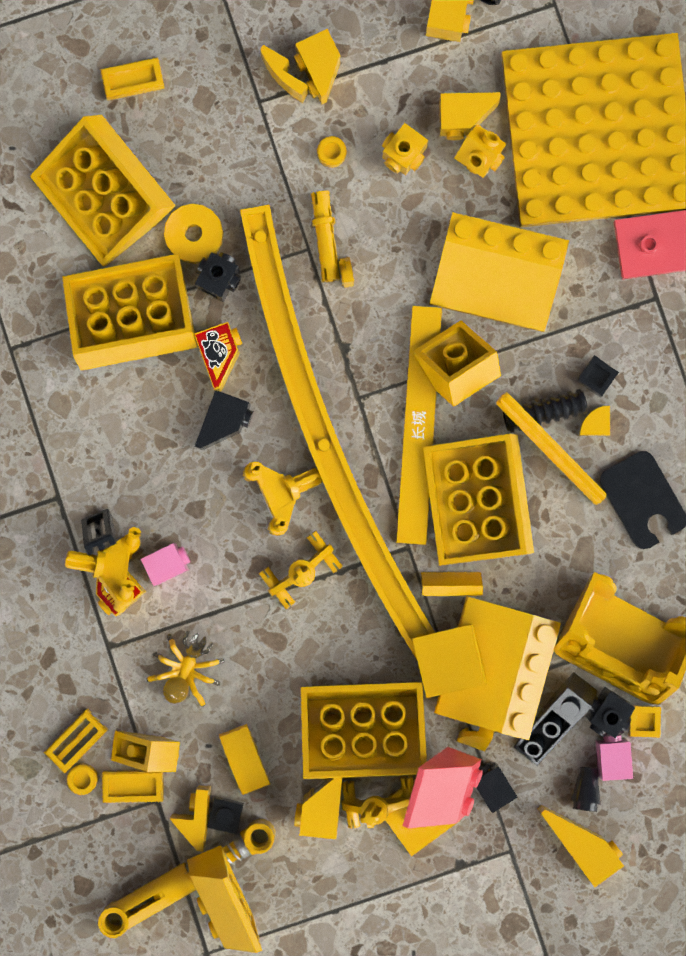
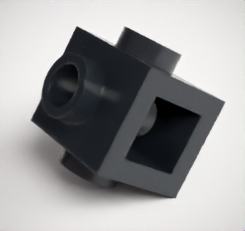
M211 252L208 259L204 257L196 271L199 274L195 282L197 289L224 302L229 291L234 292L242 277L238 275L240 270L238 265L235 264L236 259L223 252H220L219 256ZM217 273H223L220 277H215Z
M604 687L599 696L595 697L593 706L585 717L592 723L589 728L605 738L608 733L616 738L619 733L623 734L631 723L630 716L635 707L629 701Z

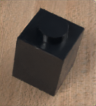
M486 762L479 767V770H482V777L477 790L492 813L518 798L496 762L492 765Z

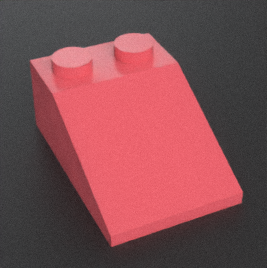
M447 747L418 768L402 826L417 828L456 824L464 816H469L474 804V799L471 798L473 787L477 788L482 777V770H479L482 759Z

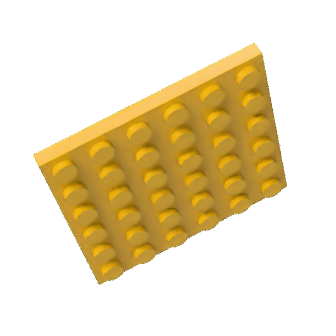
M678 33L502 51L501 59L520 228L686 210V100Z

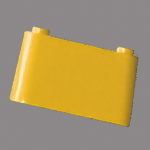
M594 572L589 577L555 644L554 652L562 659L646 703L661 704L679 689L686 671V617L678 616L664 622L614 596L617 587L613 580L606 575Z

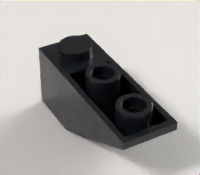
M573 672L535 718L529 740L520 738L514 745V748L538 766L590 710L598 690Z

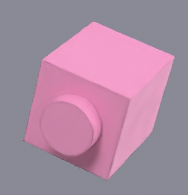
M176 543L141 559L153 586H158L189 571L186 564L191 562L183 546L178 548Z
M618 734L616 738L606 735L605 738L603 737V740L595 741L598 777L602 781L633 779L631 743L626 739H622L621 734Z

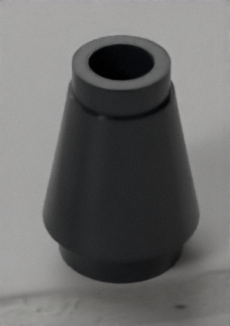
M580 767L571 798L573 809L597 812L598 805H601L598 769Z

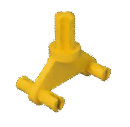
M250 462L243 471V477H245L246 481H257L273 516V519L269 522L268 530L271 535L280 536L287 531L294 504L297 499H300V493L322 483V478L317 468H312L292 477L290 474L285 476L263 466L260 462Z
M137 527L130 528L128 534L119 539L117 544L103 551H97L96 555L91 554L88 556L87 553L68 551L66 554L65 567L92 572L93 578H98L114 599V610L119 613L124 612L126 606L130 605L134 598L133 590L135 584L131 580H127L129 560L132 558L133 553L138 551L141 544L139 539L141 531Z
M317 530L312 532L317 541L311 535L306 537L317 553L308 560L298 559L290 565L288 575L278 581L269 566L264 569L265 572L262 570L259 573L268 587H270L267 591L271 596L276 595L285 609H288L290 605L292 606L296 602L285 588L292 584L298 587L310 585L315 578L314 568L322 560L331 569L332 573L337 572L332 563H335L338 569L343 567L332 553L334 550L330 543L326 545L317 533Z
M409 775L408 778L407 776L400 778L403 795L400 797L381 798L380 796H371L366 800L356 798L354 781H349V783L348 781L342 782L344 800L341 804L342 810L346 811L348 828H353V826L358 828L361 826L358 813L361 814V823H366L367 828H374L375 825L381 824L386 820L389 812L404 807L406 812L414 786L413 776Z

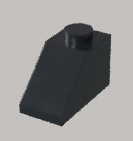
M215 390L195 447L205 450L241 433L243 427L248 428L254 412L249 410L251 404Z

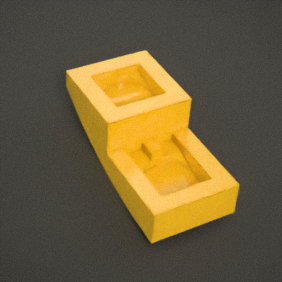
M263 45L260 49L261 57L271 76L287 93L303 103L309 94L308 85L287 73L290 69L287 58Z
M245 724L219 734L241 794L244 795L270 785L269 777L248 725Z

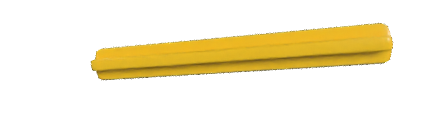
M506 392L499 397L496 404L593 504H600L607 495L598 484L509 393Z

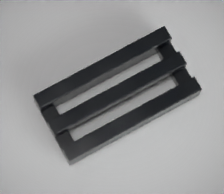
M109 509L102 510L81 520L83 543L88 556L94 554V547L96 546L100 551L105 549V542L109 541L111 546L117 544L113 517ZM102 518H104L105 534H103ZM93 522L96 532V538L92 539L90 526Z

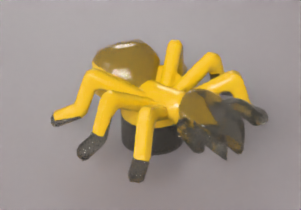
M186 631L182 641L187 656L184 657L178 650L173 636L168 634L167 639L170 648L180 663L167 659L158 652H153V657L173 668L169 672L147 677V682L170 677L163 687V695L168 702L176 704L185 700L189 694L190 686L193 696L198 700L200 706L204 707L206 703L195 686V679L197 678L215 686H220L221 682L198 673L196 668L211 667L223 664L225 661L223 658L196 663V658L203 654H208L214 645L213 642H210L207 649L203 650L207 643L206 636L198 643L199 633H196L190 638L188 644L187 639L190 631Z

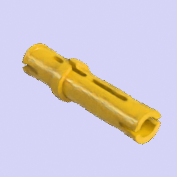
M329 191L311 193L314 211L312 226L316 229L322 282L340 280L333 227L336 222L335 217H332Z

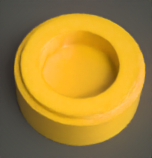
M329 136L320 141L317 147V156L324 166L335 168L340 166L346 159V145L340 138Z
M78 764L67 775V785L77 795L90 793L98 783L97 771L89 764Z

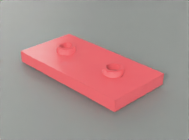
M686 210L614 221L622 280L686 271Z

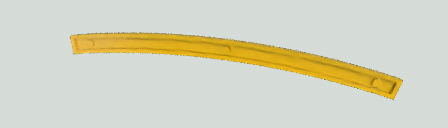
M270 205L242 209L240 212L260 301L278 363L304 437L355 552L389 615L417 659L412 638L433 634L435 631L391 556L357 486L330 421L292 305L277 244Z

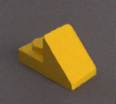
M199 785L196 793H191L189 811H194V815L173 813L170 816L172 823L196 851L203 852L206 847L211 786Z

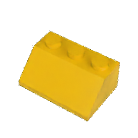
M221 845L187 859L189 872L185 873V877L190 890L196 889L200 896L196 899L202 915L208 913L211 919L208 922V926L213 938H220L225 949L252 953L262 951L254 916Z

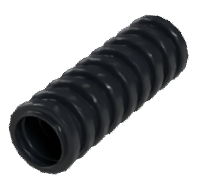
M577 389L576 393L569 391L565 396L562 393L558 394L557 398L549 396V400H545V398H541L540 402L533 400L529 405L526 402L522 403L524 410L540 426L542 422L550 424L551 420L558 422L562 417L566 420L570 415L574 418L578 416V413L586 415L588 411L586 397L581 389ZM503 411L507 431L510 433H514V429L522 431Z

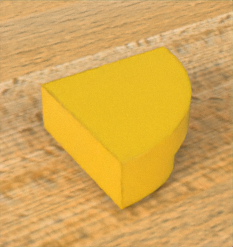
M350 257L339 258L338 263L342 286L344 288L354 286V277Z
M602 406L589 413L580 426L579 436H609L610 406Z
M482 727L479 728V731H469L468 728H465L459 732L456 742L485 752L492 741L494 731Z

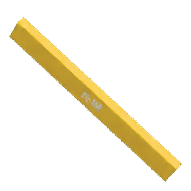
M412 306L396 543L426 545L430 496L423 447L433 445L437 391L415 357L413 350L440 334L442 308Z

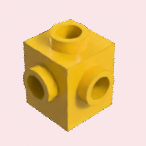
M404 123L396 134L391 132L382 144L384 148L382 158L385 160V166L394 173L398 174L400 171L405 176L411 169L416 171L425 159V156L422 154L427 149L429 140Z
M477 124L467 135L454 159L466 166L471 173L478 174L484 178L490 169L496 172L505 158L501 153L506 143L500 140L499 136L494 132L487 131Z

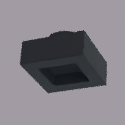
M594 355L576 381L601 398L619 372Z
M215 796L207 828L237 834L244 803Z

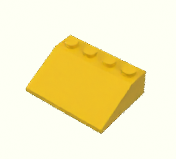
M102 115L83 116L30 175L31 179L103 267L107 266L155 227L176 206Z
M452 212L429 305L545 332L563 269L569 240Z
M179 254L62 276L72 353L81 371L197 348L194 324Z
M504 434L423 447L439 566L534 553L517 434Z
M466 596L458 627L473 625L487 684L439 695L434 713L498 733L529 740L561 623Z
M422 682L301 687L303 779L417 775L418 768L427 762Z

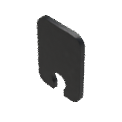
M647 451L637 452L601 474L600 485L636 547L648 549L660 543L656 535L648 529V521L653 515L658 514L666 519L667 528L671 535L678 533L686 527V513L651 453Z

